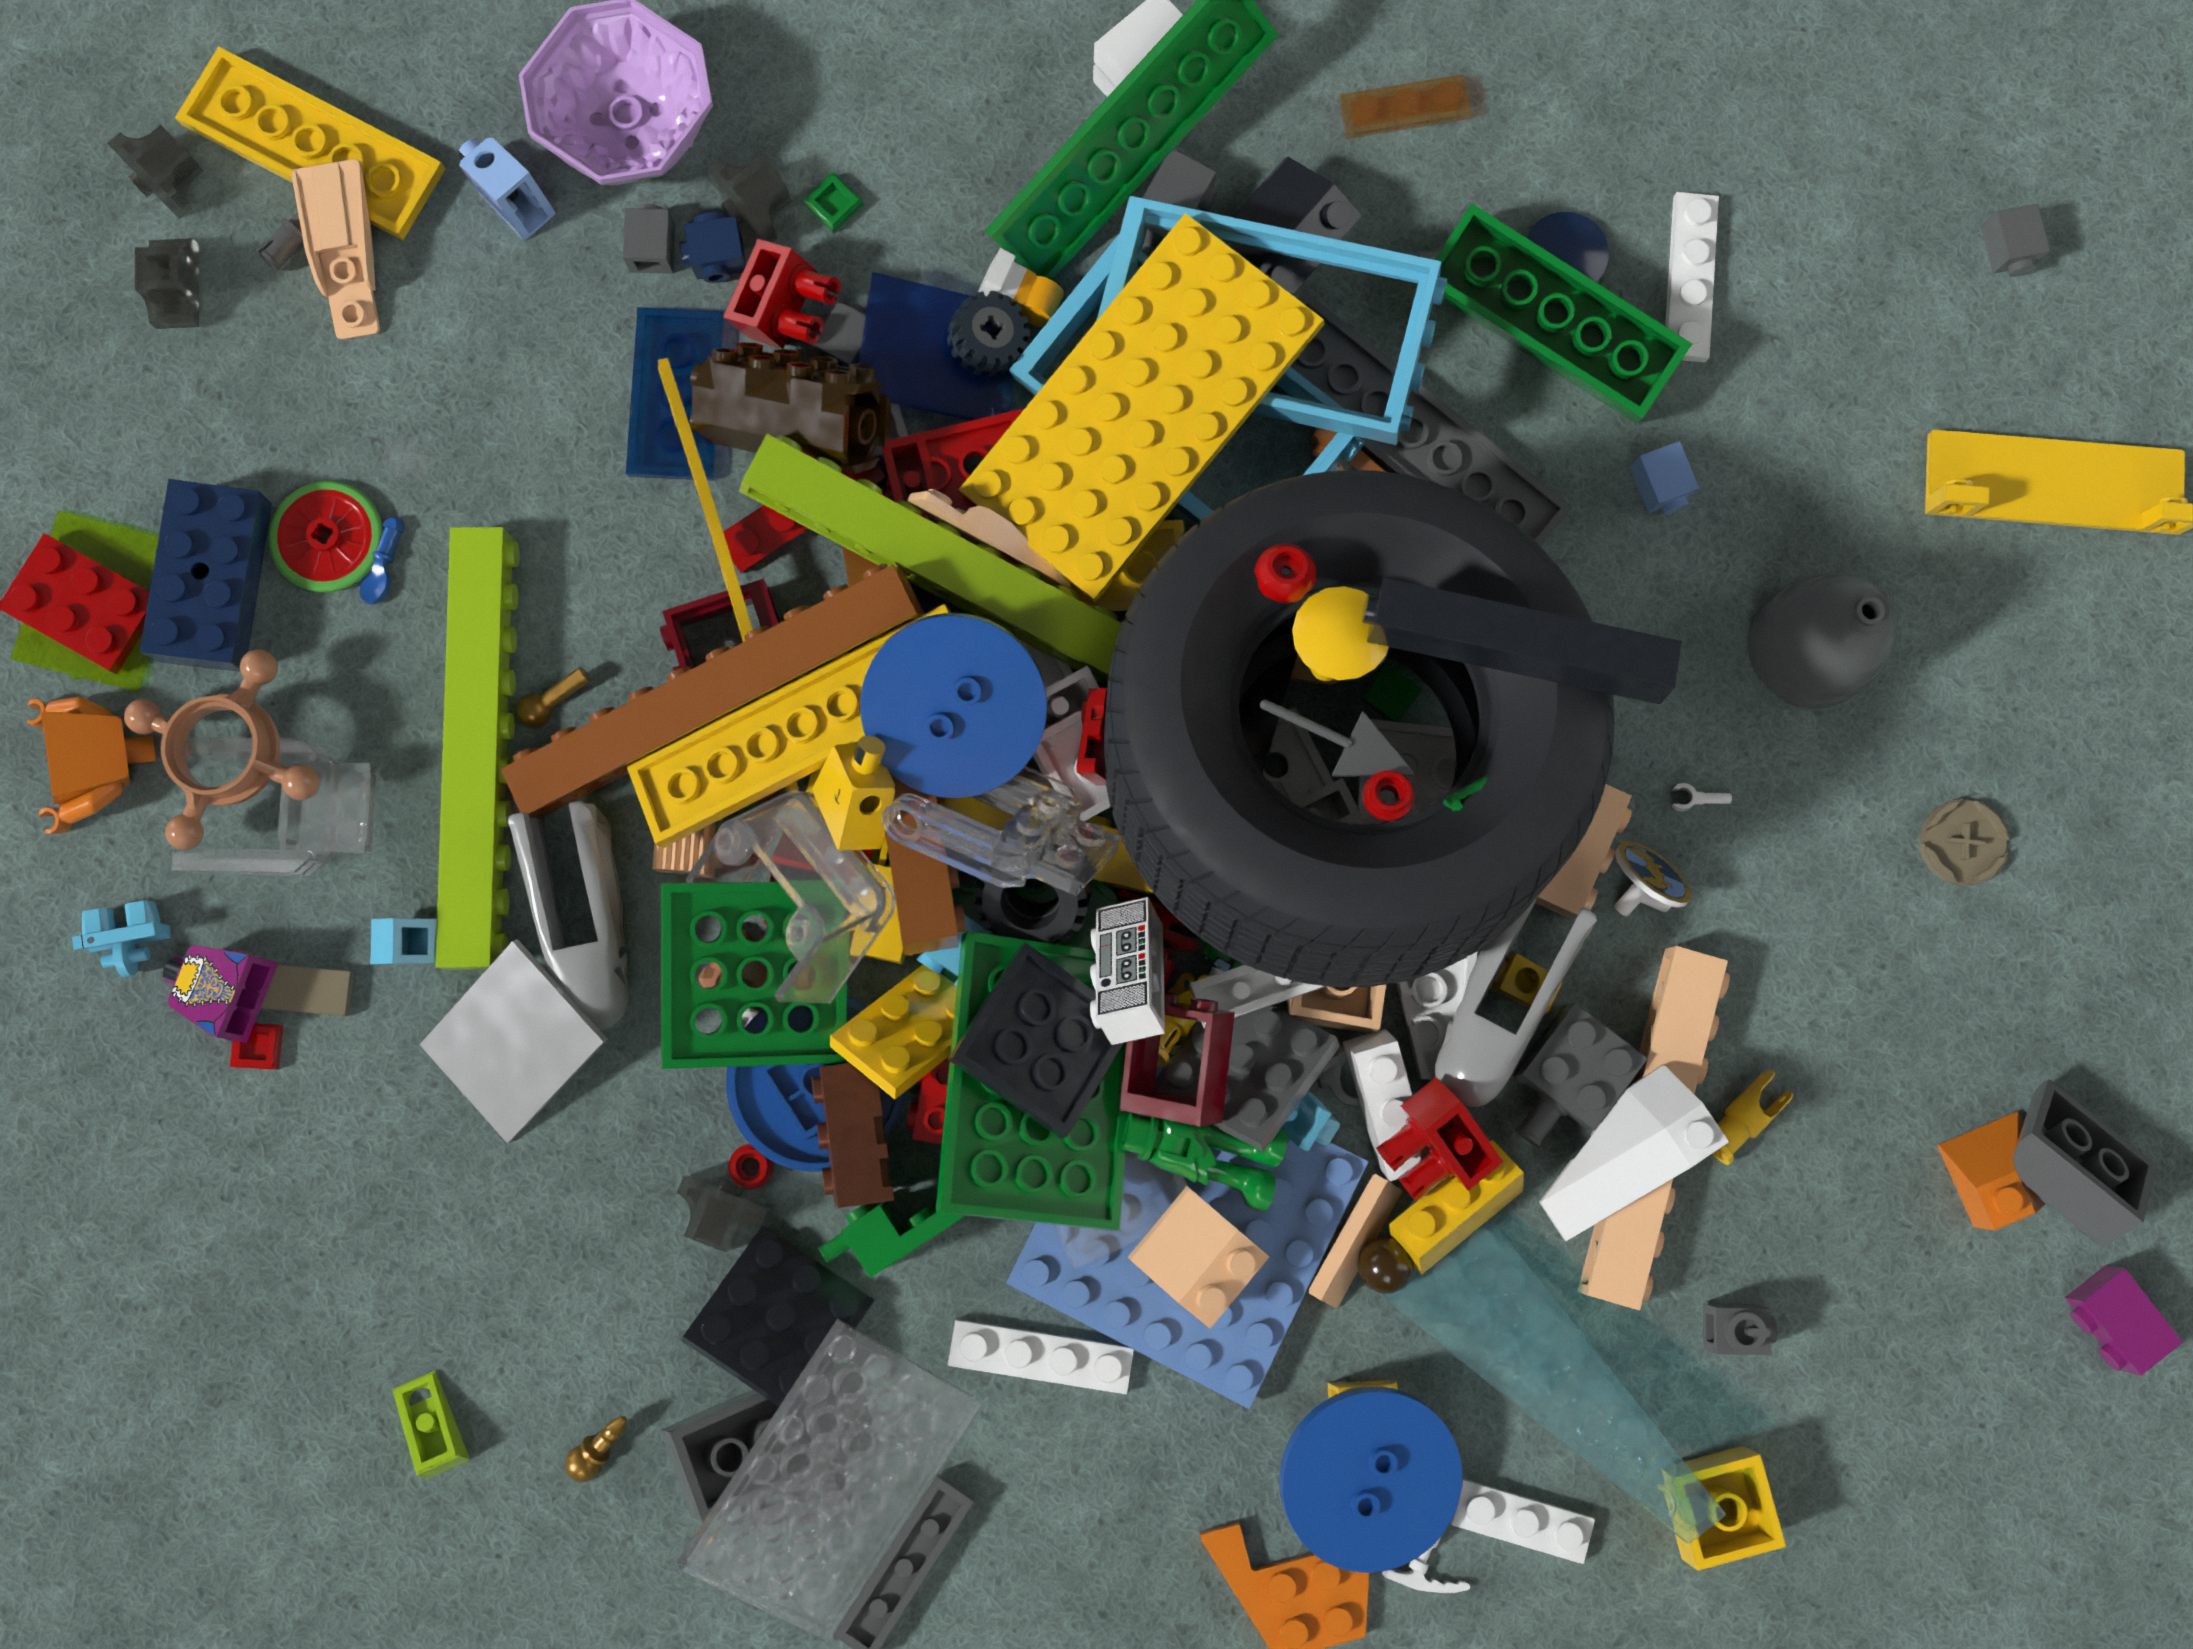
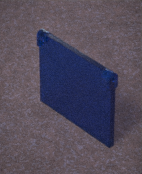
M872 272L858 364H869L876 367L875 376L883 386L877 389L880 394L888 395L891 403L969 421L1010 412L1013 376L1008 369L1007 372L1001 375L998 371L994 377H986V371H982L980 376L972 374L973 367L968 366L966 370L961 367V357L954 359L951 354L954 346H948L947 338L950 332L947 331L949 324L959 306L971 295ZM987 326L988 331L993 335H997L996 332Z

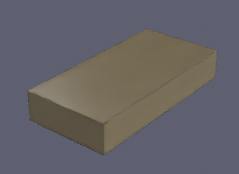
M278 965L260 1009L349 1016L355 972Z

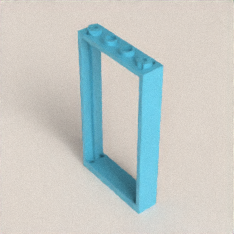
M1134 196L1129 197L1097 320L1135 275L1138 267L1139 252H1142L1148 226L1171 231L1185 213L1225 243L1418 283L1384 417L1269 392L1252 412L1397 445L1400 432H1409L1414 407L1407 405L1411 389L1419 391L1425 369V364L1418 363L1421 348H1430L1436 321L1429 320L1433 304H1442L1447 284V278L1440 277L1441 261Z
M1119 234L1009 369L1014 380L1032 395L1036 396L1047 382L1041 376L1042 373L1102 301ZM1141 251L1138 256L1137 271L1149 258ZM1291 367L1287 369L1276 383L1278 387L1291 397L1343 408ZM1338 432L1304 475L1334 471L1342 461V458L1350 462L1365 441L1360 437ZM1189 491L1186 492L1175 506V508L1196 524H1200L1203 518L1214 512Z

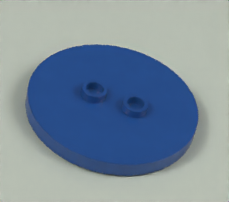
M943 613L927 616L904 626L881 646L871 661L862 685L860 712L865 736H874L885 744L886 749L881 764L888 768V771L894 777L909 787L926 794L939 797L961 798L989 792L1011 780L1024 768L1035 753L1042 738L1046 722L1047 701L1040 669L1029 650L1017 637L1002 626L979 616L963 613Z
M847 996V1022L868 1006ZM804 1005L794 1007L788 1014V1024L793 1030H804L812 1021V1012L809 1007ZM761 1010L753 1017L744 1029L750 1032L761 1030L767 1021L765 1010ZM844 1063L727 1067V1100L738 1129L758 1152L771 1161L795 1170L822 1172V1168L830 1167L828 1149H819L817 1122H825L823 1103L814 1104L811 1077L820 1076L819 1067ZM879 1087L885 1140L900 1116L906 1091L897 1099H893Z
M1372 1386L1355 1388L1336 1394L1323 1401L1307 1414L1297 1426L1288 1441L1282 1457L1279 1475L1280 1497L1285 1515L1301 1542L1318 1558L1337 1568L1353 1572L1374 1573L1387 1571L1405 1565L1421 1556L1438 1541L1449 1526L1456 1512L1462 1490L1460 1454L1456 1442L1445 1423L1424 1402L1408 1393L1393 1388Z

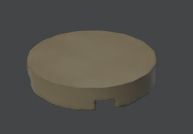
M1951 800L1933 809L1922 824L1919 835L1921 856L1929 870L1945 882L1958 886L1980 884L1995 876L2006 863L2008 852H2006V841H2009L2008 830L1999 814L1985 803L1975 800Z

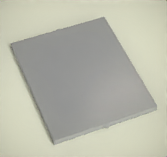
M516 939L508 945L419 1045L508 1144L532 1121L608 1039L568 996L564 988L559 986L522 943Z

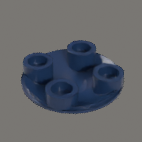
M1574 212L1550 214L1538 221L1527 236V239L1595 282L1601 278L1607 267L1609 259L1607 240L1598 225L1581 214Z

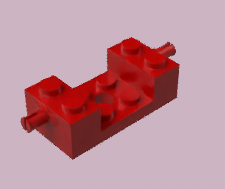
M1025 408L888 440L885 448L882 447L888 477L887 488L881 489V495L896 503L898 500L907 502L911 493L933 489L949 497L952 500L951 507L954 509L959 508L967 511L969 508L977 506L959 491V488L970 476L964 469L965 462L973 456L985 458ZM922 513V515H921L922 517H924V518H926V519L932 521L933 523L937 524L936 521H934L933 519H931L930 517H928L927 515H925L924 513Z

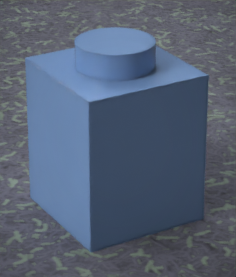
M1680 441L1640 455L1630 466L1648 513L1660 509L1663 510L1664 515L1675 513L1689 505L1688 499L1700 489Z

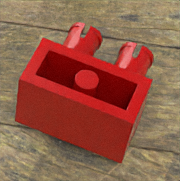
M757 239L723 318L747 337L784 349L789 337L813 345L819 341L820 337L811 334L810 331L822 334L824 325L820 317L800 313L803 303L807 297L827 305H833L837 298L834 295L827 294V292L839 294L841 284L839 279L834 276L817 273L818 271L792 248Z
M1437 1077L1400 1105L1408 1116L1406 1119L1407 1124L1391 1138L1376 1147L1378 1153L1394 1172L1418 1151H1421L1426 1146L1429 1148L1427 1149L1429 1154L1410 1170H1407L1398 1177V1180L1415 1201H1418L1428 1190L1447 1176L1449 1178L1454 1176L1469 1191L1504 1163L1463 1103Z

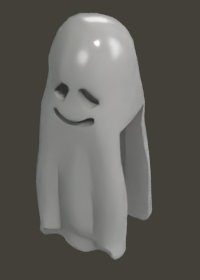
M582 801L569 803L577 849L598 941L567 948L542 820L539 818H529V815L525 812L513 814L508 818V824L512 832L547 972L559 986L564 988L568 996L600 1031L608 1029L623 1017L629 1003V984L627 981L628 954L626 953L624 939L623 904L618 871L612 849L611 825L595 805Z
M1537 898L1509 928L1482 948L1470 973L1463 999L1454 1014L1453 1022L1449 1021L1447 1025L1445 1040L1435 1064V1076L1465 1107H1478L1488 1104L1498 1096L1509 1080L1557 988L1597 922L1596 915L1582 907L1516 1035L1477 1015V1012Z

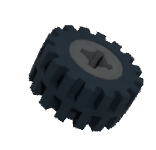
M983 291L977 292L973 298L971 296L966 298L955 312L947 331L950 332L947 338L948 346H954L951 351L954 359L961 357V367L965 370L968 366L973 367L972 374L980 376L982 371H986V377H994L999 371L1001 375L1012 367L1028 345L1027 340L1030 337V329L1025 328L1029 321L1026 315H1019L1022 308L1018 303L1014 306L1009 304L1011 297L1004 295L1000 299L996 291H990L987 296H985ZM987 326L996 332L997 335H993L988 331Z

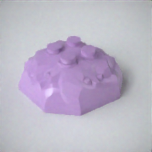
M610 0L570 7L519 73L527 129L530 137L557 155L570 167L592 178L601 185H621L635 182L639 179L663 176L678 163L688 148L693 146L694 139L702 123L713 107L702 44L636 0Z

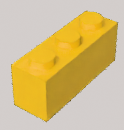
M1493 1140L1490 1143L1504 1163L1469 1191L1454 1176L1452 1178L1447 1176L1389 1224L1391 1237L1405 1249L1414 1262L1415 1269L1421 1275L1523 1192L1524 1172Z

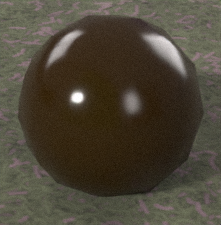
M1380 1236L1367 1242L1359 1255L1357 1264L1359 1275L1364 1284L1380 1294H1392L1405 1289L1413 1278L1415 1269L1414 1262L1405 1249L1394 1238Z

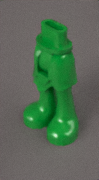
M1130 1113L1123 1132L1121 1149L1138 1153V1159L1143 1161L1149 1160L1159 1168L1184 1176L1194 1183L1198 1181L1208 1186L1209 1180L1228 1185L1240 1192L1246 1206L1256 1211L1265 1212L1271 1205L1275 1193L1276 1179L1273 1172L1258 1167L1243 1166L1215 1159L1210 1148L1235 1154L1266 1166L1277 1167L1281 1163L1286 1151L1287 1131L1282 1127L1266 1150L1262 1152L1211 1125L1195 1126Z

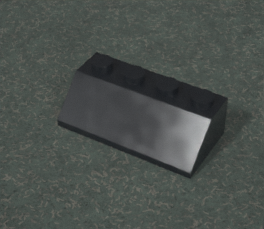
M1285 157L1232 217L1341 240L1362 215L1334 183L1292 158ZM1225 243L1291 295L1296 292L1320 264L1315 261Z

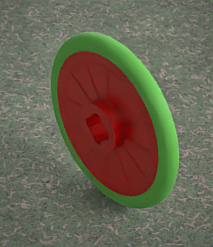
M335 481L311 483L292 492L277 508L269 528L270 553L279 571L293 584L314 592L340 591L356 584L370 572L375 559L373 552L377 551L383 532L382 521L372 501L358 489ZM328 528L333 531V534L327 540L328 543L323 544L318 541V538L321 537V534L324 532L323 530Z

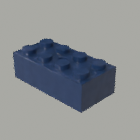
M168 479L140 647L142 654L161 663L241 672V659L249 651L272 503L260 491ZM207 572H209L208 576H207L206 578L202 579L203 576H204Z

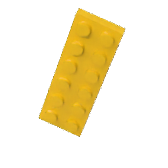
M219 46L175 116V119L182 126L293 183L291 174L294 169L357 159L362 166L370 224L401 240L405 239L446 170L441 161Z

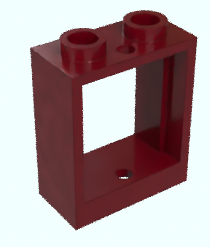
M764 578L740 586L745 605H754L760 626L772 628L780 623L769 587ZM728 590L662 611L666 625L660 626V632L667 650H675L679 662L678 666L673 667V671L690 666L692 669L696 667L683 627L734 611Z
M1164 992L1165 1015L1206 1022L1197 1099L1154 1090L1160 1034L1127 1042L1119 1110L1195 1126L1222 1123L1235 1012L1219 1010V1002L1209 999L1191 998L1190 1004L1177 1002L1178 994Z

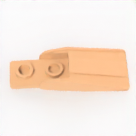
M351 159L294 169L291 175L305 253L318 289L323 296L329 299L336 337L344 340L378 334L380 324L373 291H376L372 234L360 161Z
M933 489L910 494L907 502L918 507L922 513L937 523L941 521L954 526L962 533L961 538L974 545L984 543L995 548L1001 553V559L1014 566L1016 564H1023L1034 569L1040 574V580L1053 587L1055 585L1071 587L1070 583L1056 569L1027 545L1028 539L1012 522L991 509L983 506H975L967 511L959 508L954 509L951 507L952 500L949 497Z

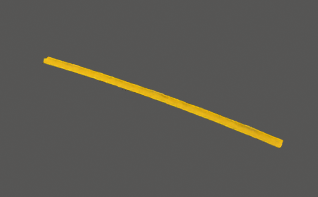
M668 358L659 359V366L657 367L704 511L742 640L745 642L744 636L753 629L669 360ZM797 781L785 786L792 812L802 809L803 806Z

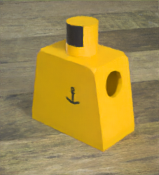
M863 736L859 739L858 744H837L833 746L812 790L838 851L881 849L895 795V784L888 768L881 764L886 749L885 744L874 736Z

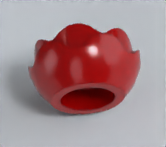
M1282 543L1267 548L1255 564L1254 573L1261 593L1276 602H1297L1314 587L1316 582V567L1312 557L1304 549L1294 544ZM1287 568L1290 570V574H1283L1281 570Z

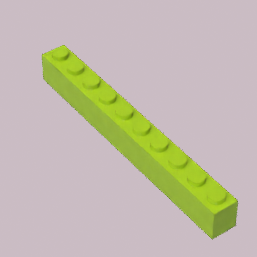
M766 434L742 479L739 492L877 565L887 564L888 567L892 564L905 572L909 582L971 615L988 619L1002 626L1019 640L1077 671L1088 666L1095 680L1108 687L1113 650H1115V642L1122 623L1117 621L1118 616L1114 612L1095 605L1093 608L1078 600L1079 595L1072 589L1063 585H1055L1053 587L1039 579L1040 574L1037 571L1023 564H1016L1014 566L1000 558L1001 553L987 544L977 543V545H974L961 538L962 533L948 523L941 521L937 524L922 517V511L915 505L903 500H898L897 503L881 495L882 490L874 483L865 479L855 481L841 473V467L833 461L823 457H818L816 460L801 452V446L792 439L782 435H778L775 438Z
M450 527L435 968L445 970H487L508 947V936L506 933H501L502 915H507L510 907L508 889H503V871H509L511 865L510 846L504 844V827H510L508 818L512 815V805L509 800H505L507 782L501 768L513 763L511 757H506L507 739H513L515 733L514 716L512 713H508V696H514L516 691L514 670H509V654L516 652L517 632L515 627H510L511 610H517L519 601L517 585L512 584V567L519 566L520 550L518 542L513 541V537L503 527Z

